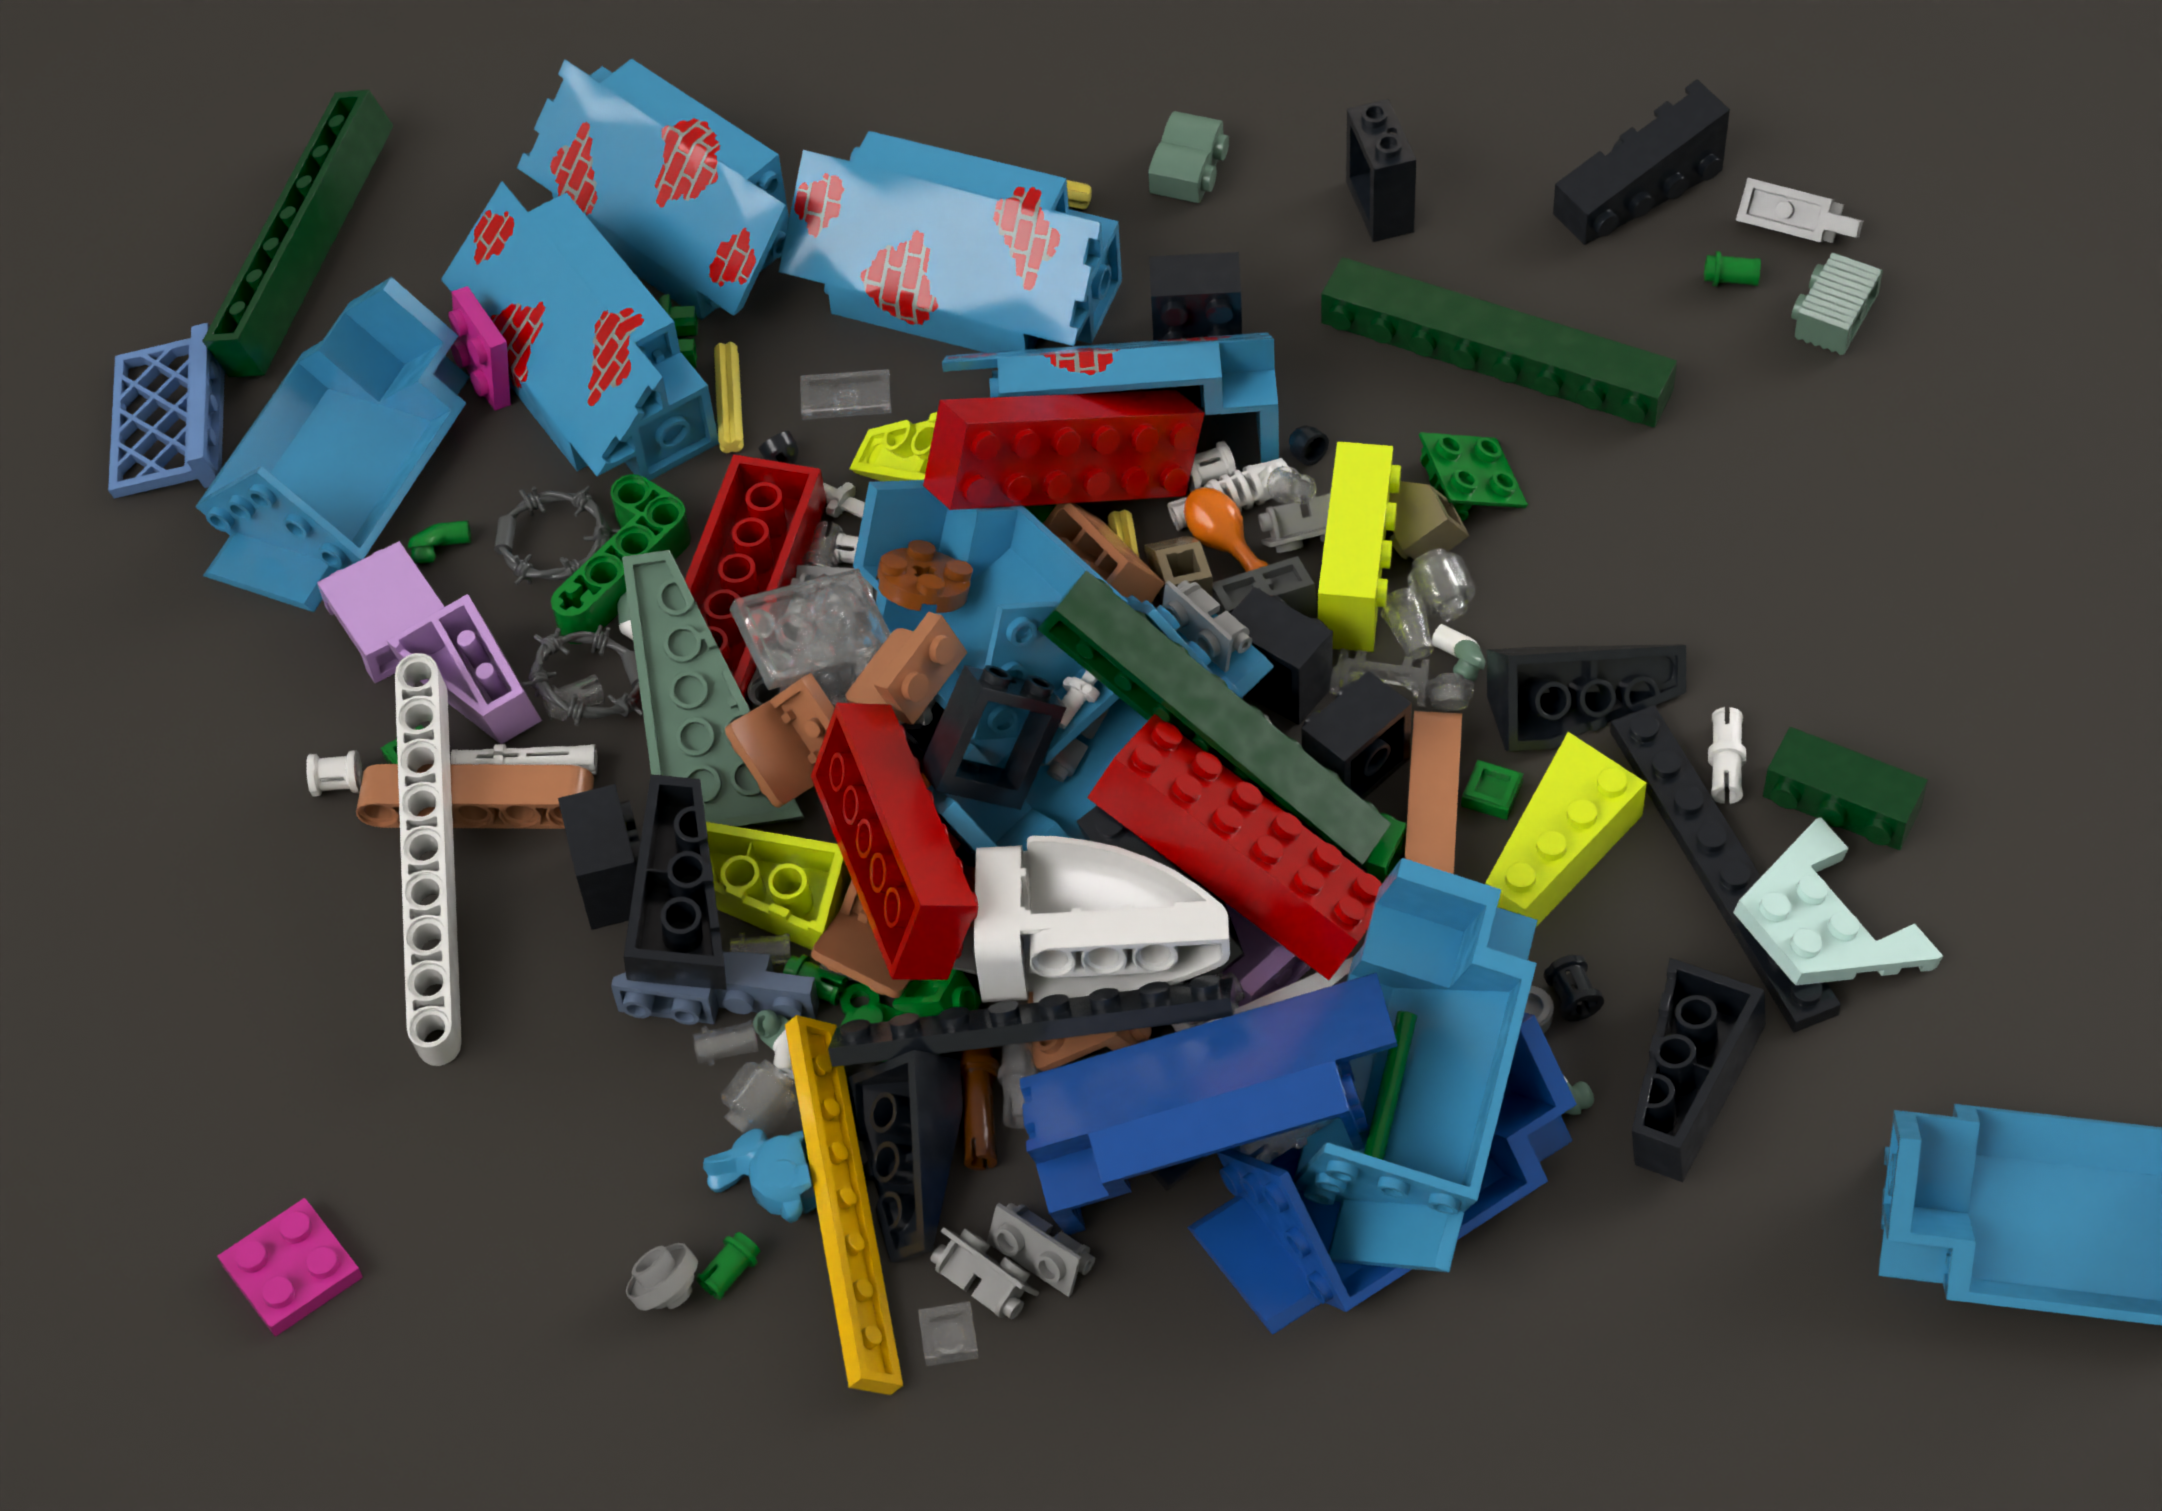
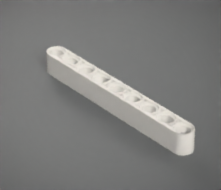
M414 653L403 658L395 671L406 1023L409 1039L421 1059L432 1066H442L450 1063L457 1057L462 1043L448 693L439 668L432 657L422 653ZM429 679L423 686L413 687L418 681ZM431 722L424 729L414 730L420 723ZM433 764L426 772L416 773L421 766ZM435 807L429 815L417 816L423 809ZM437 851L432 858L425 861L419 860L425 852ZM439 895L432 904L420 905L427 896ZM433 939L441 940L435 948L421 950L428 941ZM435 984L443 985L436 994L423 996L428 987ZM444 1030L443 1035L437 1041L424 1042L427 1035L432 1031Z

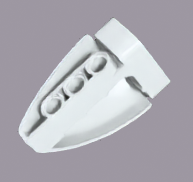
M1030 836L1027 838V851H1023L1022 845L976 849L975 894L978 900V914L974 919V949L983 1003L1028 1000L1029 992H1033V1003L1044 997L1055 994H1064L1069 998L1089 996L1090 993L1102 988H1115L1122 992L1138 990L1145 984L1157 981L1173 985L1214 970L1229 960L1228 913L1224 906L1185 876L1148 857L1117 846L1058 836Z

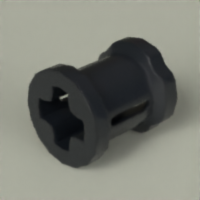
M1567 955L1553 961L1544 971L1543 975L1546 983L1555 988L1562 1003L1560 1005L1562 1017L1570 1022L1586 1019L1598 1012L1604 1005L1602 993L1593 988L1586 974L1588 964L1582 955Z

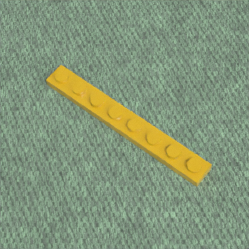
M796 1015L785 1024L848 1386L849 1388L891 1395L903 1386L845 1069L844 1066L832 1067L828 1051L837 1026Z

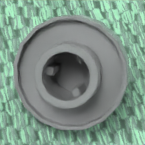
M675 1243L667 1247L658 1246L651 1249L634 1265L632 1269L633 1276L629 1280L625 1291L627 1297L639 1310L644 1311L653 1308L661 1309L667 1307L668 1309H674L678 1307L692 1293L693 1288L691 1284L693 1283L694 1273L698 1265L696 1256L684 1243Z

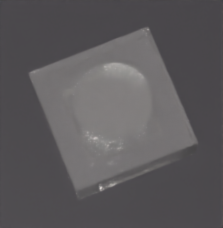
M970 1302L918 1310L926 1367L979 1358Z

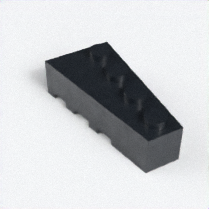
M1698 79L1685 87V92L1688 95L1675 105L1666 101L1654 110V115L1657 118L1640 131L1631 127L1620 135V139L1606 156L1601 151L1597 152L1555 184L1553 214L1584 245L1599 237L1611 234L1617 227L1634 218L1644 216L1654 207L1669 199L1679 197L1689 188L1704 180H1710L1723 171L1730 109Z

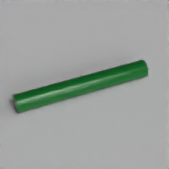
M1397 1011L1393 1030L1398 1046L1388 1049L1364 1154L1384 1160L1418 1017L1407 1011Z

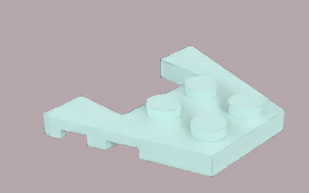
M1821 817L1815 819L1739 900L1733 912L1795 986L1854 979L1857 973L1878 971L1881 976L1899 974L1901 968L1917 966L1921 972L1931 971L1938 967L1943 958L1940 951L1915 923L1876 941L1827 886L1826 882L1816 872L1843 861L1849 848Z

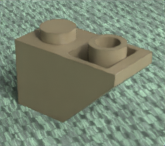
M1400 481L1399 493H1390L1389 502L1397 503L1394 534L1389 538L1392 541L1393 547L1402 558L1407 559L1411 557L1426 568L1469 537L1453 503H1449L1447 498L1431 485Z
M1187 535L1144 545V552L1150 569L1164 582L1170 581L1176 587L1184 580L1190 583L1197 582L1213 598L1212 574L1199 540ZM1165 584L1158 592L1162 605Z

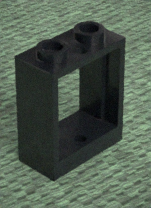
M1389 99L1347 109L1346 183L1373 242L1414 232L1416 157Z
M964 665L920 764V770L937 792L1021 810L1067 707L1053 691L1054 686L1045 679L1033 675L1027 676L1026 680L1013 677L1005 670L992 665H986L984 669ZM988 701L1030 711L1004 768L963 759Z

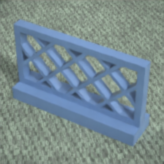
M208 323L191 326V338L115 356L108 491L113 498L196 479L200 481L204 488H208L222 469L225 371L202 342L210 328ZM189 354L188 360L176 372L168 367L177 357ZM142 365L149 366L135 381L128 378L129 368ZM160 374L169 378L155 393L146 389ZM180 385L187 388V393L175 405L166 400ZM139 395L148 399L133 415L126 411L127 407ZM158 407L168 411L153 427L144 422ZM180 418L186 422V426L172 439L165 433ZM138 428L146 433L132 448L125 445V441ZM159 440L166 445L152 461L144 457L143 455ZM178 452L185 456L184 466L169 470L163 468ZM136 462L145 467L135 478L123 480V475Z

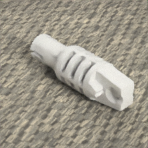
M1282 458L1265 463L1243 467V472L1240 470L1232 471L1231 477L1227 474L1219 477V481L1216 479L1209 480L1204 487L1219 490L1229 496L1241 512L1242 507L1248 510L1253 508L1254 503L1256 505L1264 504L1266 500L1293 487L1294 480L1292 471ZM1187 497L1167 504L1170 517L1177 530L1188 527L1184 517V504Z

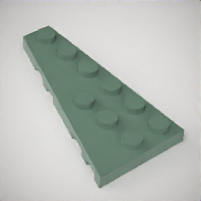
M670 550L622 557L651 774L700 779L706 822L748 828L805 819L795 798L780 808L770 803L768 798L761 792L757 781L742 758L734 751L730 740L726 736L725 727L750 712V709Z

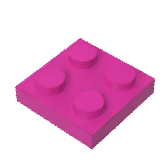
M468 286L451 291L453 311L448 313L452 330L458 335L451 346L452 355L459 368H466L470 374L475 392L480 397L484 395L494 411L511 405L506 340Z
M303 1198L217 1255L223 1268L275 1337L363 1278L359 1267L306 1198Z

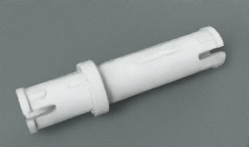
M495 744L494 749H454L451 752V764L575 765L586 768L593 775H596L598 756L596 744L531 748H506L505 744Z

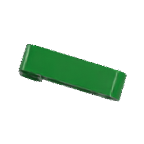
M629 474L622 476L614 482L610 493L618 526L621 529L552 595L551 605L557 628H560V636L579 631L596 633L599 625H602L603 628L606 627L618 615L617 603L620 597L627 592L622 557L670 550L675 560L687 549L691 542V534L686 510L679 498L640 475Z

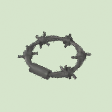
M589 485L577 493L560 491L537 493L536 487L533 486V492L526 495L524 490L521 489L519 492L524 500L507 515L499 518L494 550L496 553L504 555L507 565L513 570V574L518 576V579L514 582L516 586L526 579L528 584H532L531 578L560 580L570 577L611 539L612 533H617L620 530L611 529L608 526L599 506L592 500L591 495L587 494L591 489ZM568 500L572 502L573 507L577 508L574 516L577 517L580 512L587 510L596 518L597 526L594 528V536H584V541L595 542L587 557L580 561L576 559L569 561L568 558L564 559L561 557L559 560L564 567L539 571L534 569L531 563H528L532 557L531 554H528L524 560L519 559L518 555L513 556L511 554L516 529V518L527 509L529 515L533 516V510L540 508L542 513H546L542 505L544 503Z
M599 625L596 633L579 631L565 636H559L560 628H556L555 634H550L544 639L535 634L533 637L541 645L537 650L536 659L531 667L530 681L521 682V685L532 686L536 689V697H539L541 694L549 702L566 711L568 717L572 716L575 719L574 725L576 726L580 725L582 717L598 719L612 714H621L624 717H628V714L632 711H636L642 716L643 711L636 706L641 694L635 651H630L609 638L610 627H607L604 632L602 631L603 626ZM567 642L592 644L591 653H595L597 648L600 649V656L604 654L606 647L611 648L621 656V661L633 690L629 695L624 693L619 699L609 694L607 698L615 704L612 707L585 706L584 702L577 701L578 694L572 695L570 703L559 698L549 686L548 677H555L557 674L556 672H546L543 669V660L547 661L549 655H553L559 650L569 655L570 651L562 646Z

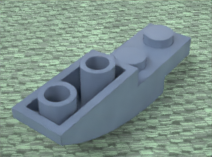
M723 952L727 990L630 981L626 979V972L613 977L611 984L618 1012H625L635 1018H647L649 1016L670 1018L686 1025H693L698 1022L714 1024L719 1008H726L736 1014L759 1013L762 1010L770 1009L776 1015L782 1014L789 1021L796 1015L816 1019L820 1003L814 977L776 973L773 970L770 954Z

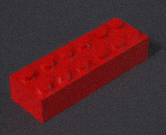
M1176 390L943 399L939 401L923 486L949 510L1186 496L1205 413Z
M733 454L687 572L685 582L749 707L748 685L756 671L764 646L766 644L775 645L792 599L790 593L791 580L796 578L797 565H804L826 506V497L822 473L819 468Z
M836 703L811 773V779L891 979L948 980L956 959H959L962 955L963 941L970 923L974 922V919L977 917V896L974 892H971L963 873L962 861L955 855L949 841L948 829L940 820L934 806L933 794L925 785L920 773L918 759L913 757L906 740L905 729L899 724L892 705Z
M1156 714L1146 722L1113 758L1087 797L1329 981L1368 930L1378 889L1382 883L1375 876L1364 872L1344 857L1335 846L1324 842L1304 827L1294 815L1284 812L1263 796L1254 785L1243 781L1223 766L1214 755L1203 751L1183 736L1177 727L1163 721Z

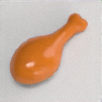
M1206 487L1195 489L1187 496L1184 504V517L1195 539L1208 548L1233 555L1245 569V572L1269 565L1267 562L1258 559L1247 545L1244 538L1243 517L1238 506L1229 496L1219 490Z

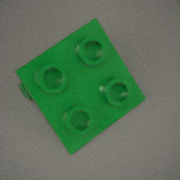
M1420 432L1419 438L1423 444L1420 462L1428 473L1430 485L1445 496L1449 503H1453L1462 522L1468 518V511L1472 505L1527 507L1528 504L1497 438Z

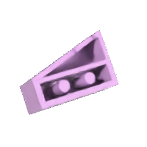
M468 594L386 640L399 662L406 656L414 653H422L432 657L446 684L448 704L498 743L503 744L542 721ZM429 679L420 680L423 684L429 681Z

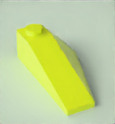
M937 412L931 413L929 420L915 424L909 420H904L868 429L849 469L856 474L878 481L924 480Z

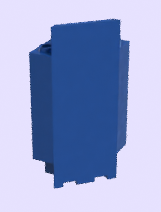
M1377 972L1020 1078V1089L1025 1101L1022 1104L1024 1126L1030 1139L1026 1141L1027 1153L1036 1163L1048 1212L1053 1220L1067 1235L1085 1231L1086 1228L1080 1207L1132 1192L1129 1178L1339 1116L1342 1119L1354 1151L1363 1149L1364 1145L1360 1132L1369 1130L1362 1102L1353 1083L1355 1078L1350 1060L1398 1046Z
M1524 1012L1478 1200L1464 1212L1458 1239L1548 1182L1540 1162L1573 1141L1561 1115L1577 1104L1536 1016ZM1308 1126L1217 1152L1223 1168L1219 1171L1221 1179L1235 1197L1187 1227L1272 1335L1320 1304L1327 1303L1347 1312L1412 1270L1332 1262L1328 1249L1341 1202L1335 1201L1332 1205L1313 1202L1305 1198V1191L1296 1189L1293 1183Z

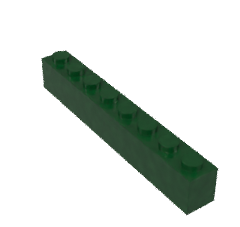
M369 89L334 93L202 341L229 377L265 375L339 230L352 209L353 203L368 178L380 151L384 147L393 124Z
M1345 257L1341 258L1321 293V323L1332 326L1337 330L1348 331L1373 339L1379 343H1386L1412 351L1420 356L1431 357L1456 365L1461 369L1485 374L1506 383H1513L1539 391L1547 396H1554L1574 402L1588 409H1596L1633 423H1640L1655 428L1674 390L1677 360Z
M1086 570L1070 587L1037 630L1148 721L1156 714L1163 721L1177 727L1183 736L1203 751L1214 755L1223 766L1243 781L1254 785L1263 796L1284 812L1294 815L1304 827L1324 842L1335 846L1344 857L1356 866L1361 867L1391 825L1387 819L1379 814V811L1372 803L1361 799L1341 782L1336 773L1320 765L1303 750L1296 740L1284 735L1266 720L1264 714L1259 709L1248 705L1228 688L1222 678L1206 670L1189 655L1182 645L1171 641L1152 625L1145 614L1134 610L1117 596L1105 581L1096 578L1089 571Z

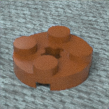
M912 540L908 543V548L891 550L881 556L876 580H880L878 589L881 594L901 607L921 611L922 604L937 605L936 613H947L961 608L967 602L973 568L965 561L955 560L948 555L937 552L936 547L930 542Z

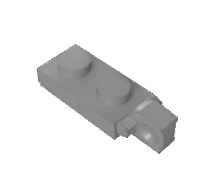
M1747 178L1736 221L1817 242L1827 241L1834 243L1836 233L1859 238L1864 222L1863 220L1841 215L1844 204L1834 202V199L1753 178Z

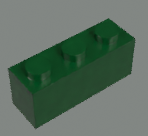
M1789 727L1767 769L1763 797L1772 800L1782 808L1795 809L1815 818L1821 817L1828 826L1846 829L1865 837L1874 844L1886 845L1900 851L1922 808L1928 779L1796 728Z

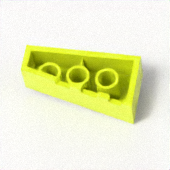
M1337 441L1318 589V620L1322 621L1328 629L1333 631V649L1374 652L1378 607H1386L1388 579H1381L1382 568L1390 569L1392 556V541L1385 540L1386 530L1394 531L1397 503L1389 502L1390 493H1399L1401 465H1392L1393 446Z
M1568 732L1485 882L1486 885L1501 889L1497 907L1538 920L1537 927L1643 816L1646 782Z
M706 822L717 909L812 950L814 944L839 913L852 880L838 844Z

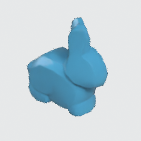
M752 1129L740 1136L735 1141L732 1149L704 1158L703 1169L708 1174L707 1184L715 1193L723 1192L735 1185L743 1177L749 1176L752 1193L757 1203L769 1213L781 1215L782 1218L790 1223L796 1222L802 1213H808L817 1207L812 1178L807 1163L808 1154L803 1130L792 1132L789 1135H777L768 1139L765 1132L761 1129Z

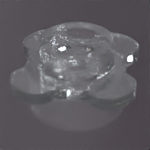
M1443 673L1436 676V679L1426 682V687L1429 688L1426 695L1431 698V706L1438 710L1459 711L1469 707V699L1474 696V691L1471 690L1474 688V682L1465 679L1460 674Z

